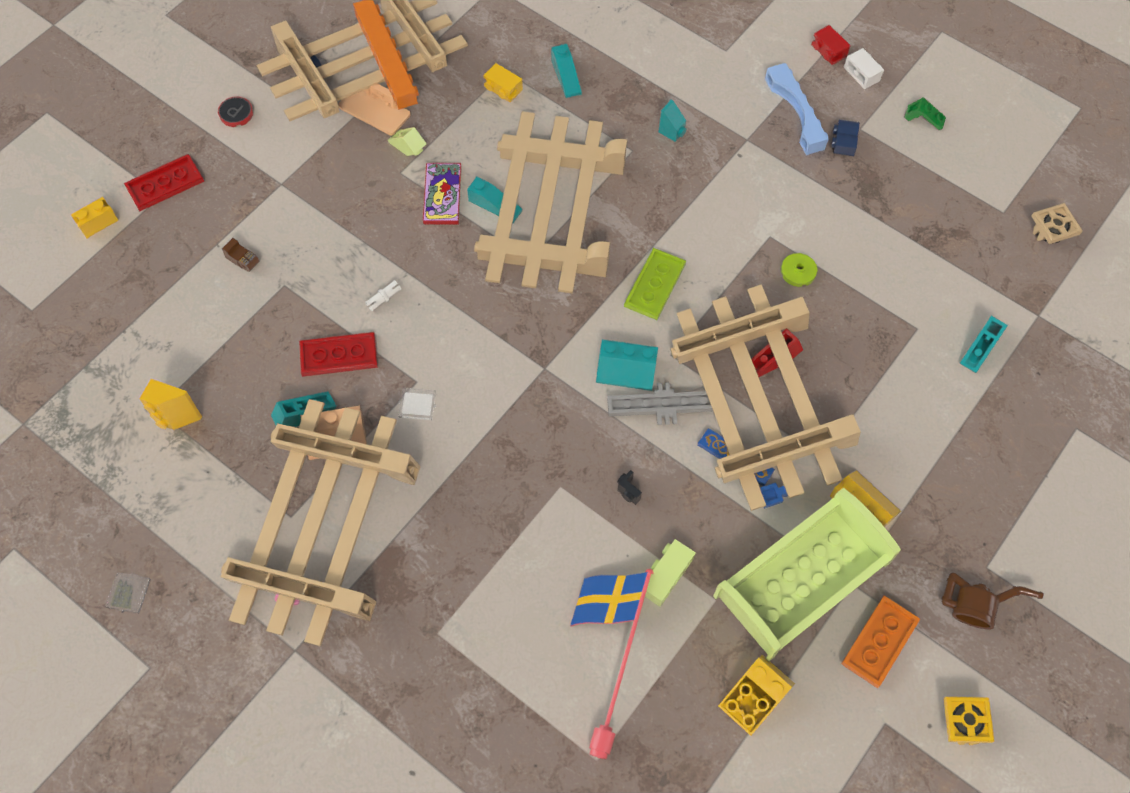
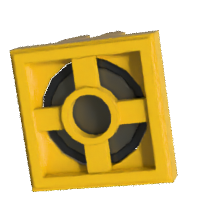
M944 697L948 742H958L959 745L995 742L989 697Z

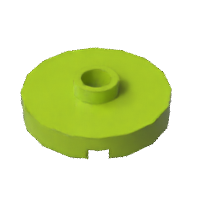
M793 253L783 260L780 269L783 279L796 287L811 284L815 280L818 271L815 261L802 253Z

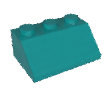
M602 339L596 383L652 391L658 347Z

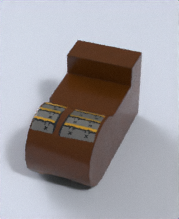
M234 238L222 248L226 259L247 272H250L260 262L253 252L244 248Z

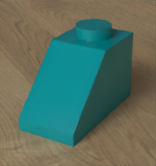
M670 100L661 110L658 132L676 142L679 137L684 136L687 130L685 128L686 119L675 102Z

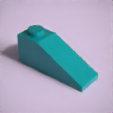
M563 44L551 47V62L565 98L582 95L568 45Z
M476 177L467 189L469 202L499 216L504 193L493 184ZM517 204L513 224L523 211Z
M991 316L960 364L977 373L1008 325Z
M329 391L278 401L271 417L275 425L278 423L297 427L301 423V415H304L309 399L323 402L322 412L333 410L337 406Z

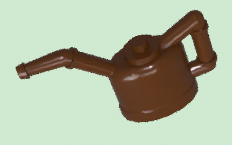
M952 572L946 580V588L941 599L944 606L953 609L952 617L972 627L991 630L995 626L999 603L1020 594L1042 599L1044 593L1023 586H1013L1011 589L995 595L985 584L979 583L972 586L958 574ZM955 584L961 587L956 601L952 600Z

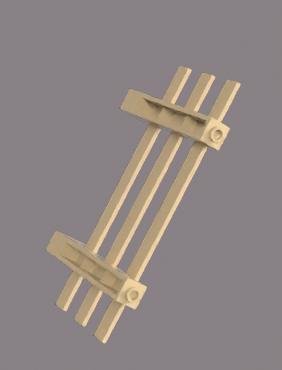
M380 0L381 8L384 11L380 15L384 16L386 25L397 21L404 31L390 37L394 38L397 48L411 42L418 51L417 54L401 60L402 62L405 61L408 71L427 64L431 72L447 66V54L468 46L462 35L438 44L431 34L452 25V21L447 14L423 23L416 13L436 5L437 0H413L411 2L408 0ZM287 21L273 25L271 30L280 56L256 65L262 76L289 65L295 71L296 77L270 87L276 99L303 87L311 97L309 100L283 110L289 121H293L316 110H319L325 119L340 112L337 101L385 81L380 69L332 90L329 89L323 80L374 58L369 46L317 68L310 59V56L363 35L364 33L359 23L304 46L301 45Z
M522 111L517 135L503 134L501 141H498L497 151H500V159L511 160L495 236L480 235L479 241L475 242L474 251L477 252L478 260L489 261L485 278L487 282L500 283L504 263L525 266L522 287L536 288L540 268L561 271L558 292L573 294L576 273L606 277L610 242H595L589 245L588 249H581L594 171L623 175L627 139H615L608 142L606 148L599 147L603 122L589 120L585 145L566 143L565 138L569 118L555 116L551 140L531 138L535 113ZM525 162L545 164L530 241L509 239ZM560 167L580 169L566 246L545 244Z
M762 284L747 289L755 308V313L735 319L726 296L712 301L720 324L702 331L698 329L691 308L676 313L685 336L672 340L673 347L670 348L673 358H677L679 364L694 360L730 454L729 456L717 459V467H714L718 479L722 478L723 483L739 479L751 511L766 506L754 473L776 466L789 498L804 494L792 461L814 454L827 486L840 482L843 479L830 448L836 446L839 449L856 446L858 445L861 433L853 414L822 425L819 424L781 330L786 328L790 332L808 329L809 310L803 297L771 307ZM765 335L804 428V431L786 437L781 435L744 343ZM729 347L767 441L765 444L747 450L743 446L708 355Z
M309 399L299 428L277 423L276 428L271 433L270 442L277 448L288 450L290 453L250 563L228 557L222 566L221 578L241 584L229 618L231 622L242 625L246 624L258 589L279 595L266 629L267 632L283 636L295 599L316 605L304 642L321 646L333 610L366 621L371 620L377 601L364 593L342 588L341 585L379 473L387 474L398 481L415 485L421 466L409 454L388 450L397 422L396 419L381 416L372 444L367 445L351 441L360 411L345 408L335 437L316 433L315 429L324 403ZM306 455L325 459L326 462L287 573L267 568L269 557ZM342 464L363 468L325 582L304 578L303 576Z

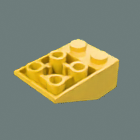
M761 655L718 706L748 734L752 735L795 683L773 663L768 662L765 656Z

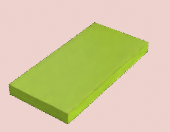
M653 248L624 303V307L658 320L686 265V260Z

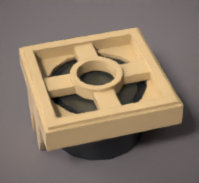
M1065 203L1032 214V218L1036 223L1033 234H1039L1037 237L1038 241L1044 240L1049 244H1053L1080 235L1083 232Z

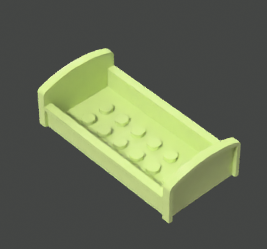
M842 488L833 499L727 581H722L717 586L713 597L715 599L720 597L768 654L766 659L769 662L783 647L883 566L889 565L901 549L880 521L845 488Z

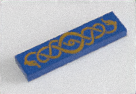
M708 428L697 446L718 459L729 456L724 438ZM769 468L754 473L757 482L764 487L775 469Z

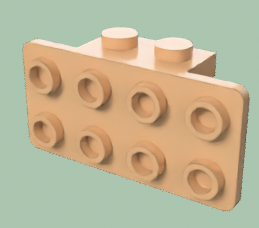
M380 84L370 86V88L344 98L338 103L339 109L391 136L411 116L410 111L405 108L398 110L389 89Z

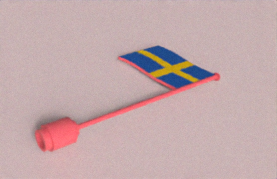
M647 569L645 573L627 576L598 575L585 578L572 618L571 627L585 623L616 624L634 621L605 725L594 728L589 749H591L590 755L606 760L607 755L611 753L615 733L612 732L613 728L609 727L649 580L651 574H654L652 569Z

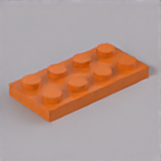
M883 596L841 664L878 689L920 621V618L888 597Z

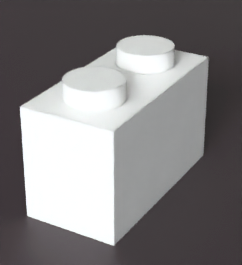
M864 48L847 56L844 65L848 73L864 89L879 82L884 71L881 65Z

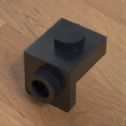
M630 470L627 474L623 473L618 479L617 491L622 494V497L627 502H632L636 505L641 500L642 492L630 483L634 472Z

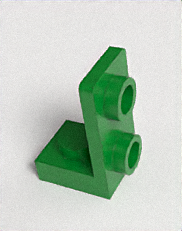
M924 97L908 105L904 116L907 121L919 118L922 115L938 130L943 129L946 117Z

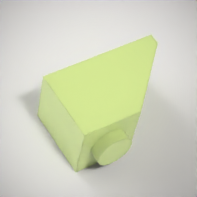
M415 127L398 130L387 140L407 156H417L426 145V142Z

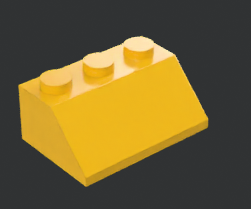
M150 379L139 398L144 408L150 413V417L156 422L155 424L162 429L170 428L175 430L199 421L202 418L187 391L154 379Z
M857 470L847 475L834 487L830 494V497L833 499L838 491L845 488L884 527L901 512Z

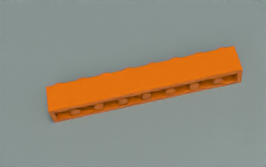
M373 0L353 3L356 18L398 110L418 104V89L416 85H412V76L410 73L407 74L406 63L401 61L402 56L400 51L396 50L397 46L394 38H390V29L388 26L385 27L386 22L384 16L380 15L381 12L378 4H375Z

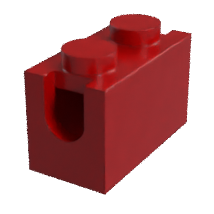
M830 25L814 33L815 40L812 41L811 45L831 65L848 56L851 45Z

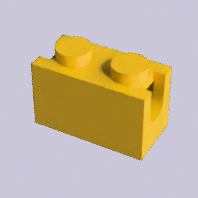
M497 63L483 75V78L486 79L484 87L508 102H511L523 90L522 78Z
M104 197L71 214L86 239L118 221Z

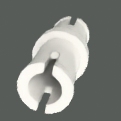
M393 280L385 288L379 289L377 294L365 301V304L369 306L374 302L369 307L373 311L383 302H388L391 296L400 291V285L392 289L398 284Z

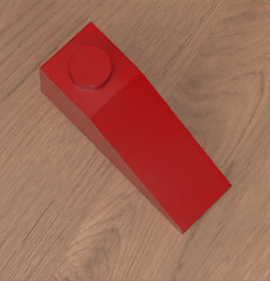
M786 328L782 331V335L791 357L794 359L803 351L799 339ZM769 344L751 359L758 377L779 368Z

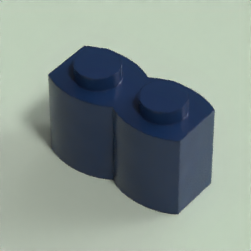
M839 119L838 124H834L832 134L835 137L832 138L831 142L834 154L855 155L860 122Z

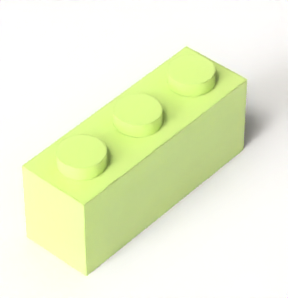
M676 539L672 544L668 543L662 551L664 556L661 560L656 559L651 567L654 574H651L645 597L659 607L662 606L691 564L696 553Z

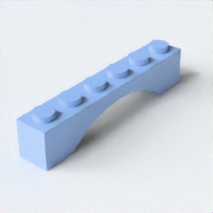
M786 63L767 68L765 80L770 90L786 99L798 113L802 126L799 143L805 154L809 155L825 150L829 140L828 134L821 127L820 120L816 118L812 106L807 102V97L802 93L799 82L795 80L792 70L788 68Z

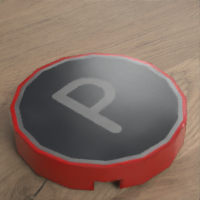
M231 97L220 104L218 115L221 122L226 126L237 127L236 125L240 124L243 126L251 120L253 108L247 99Z

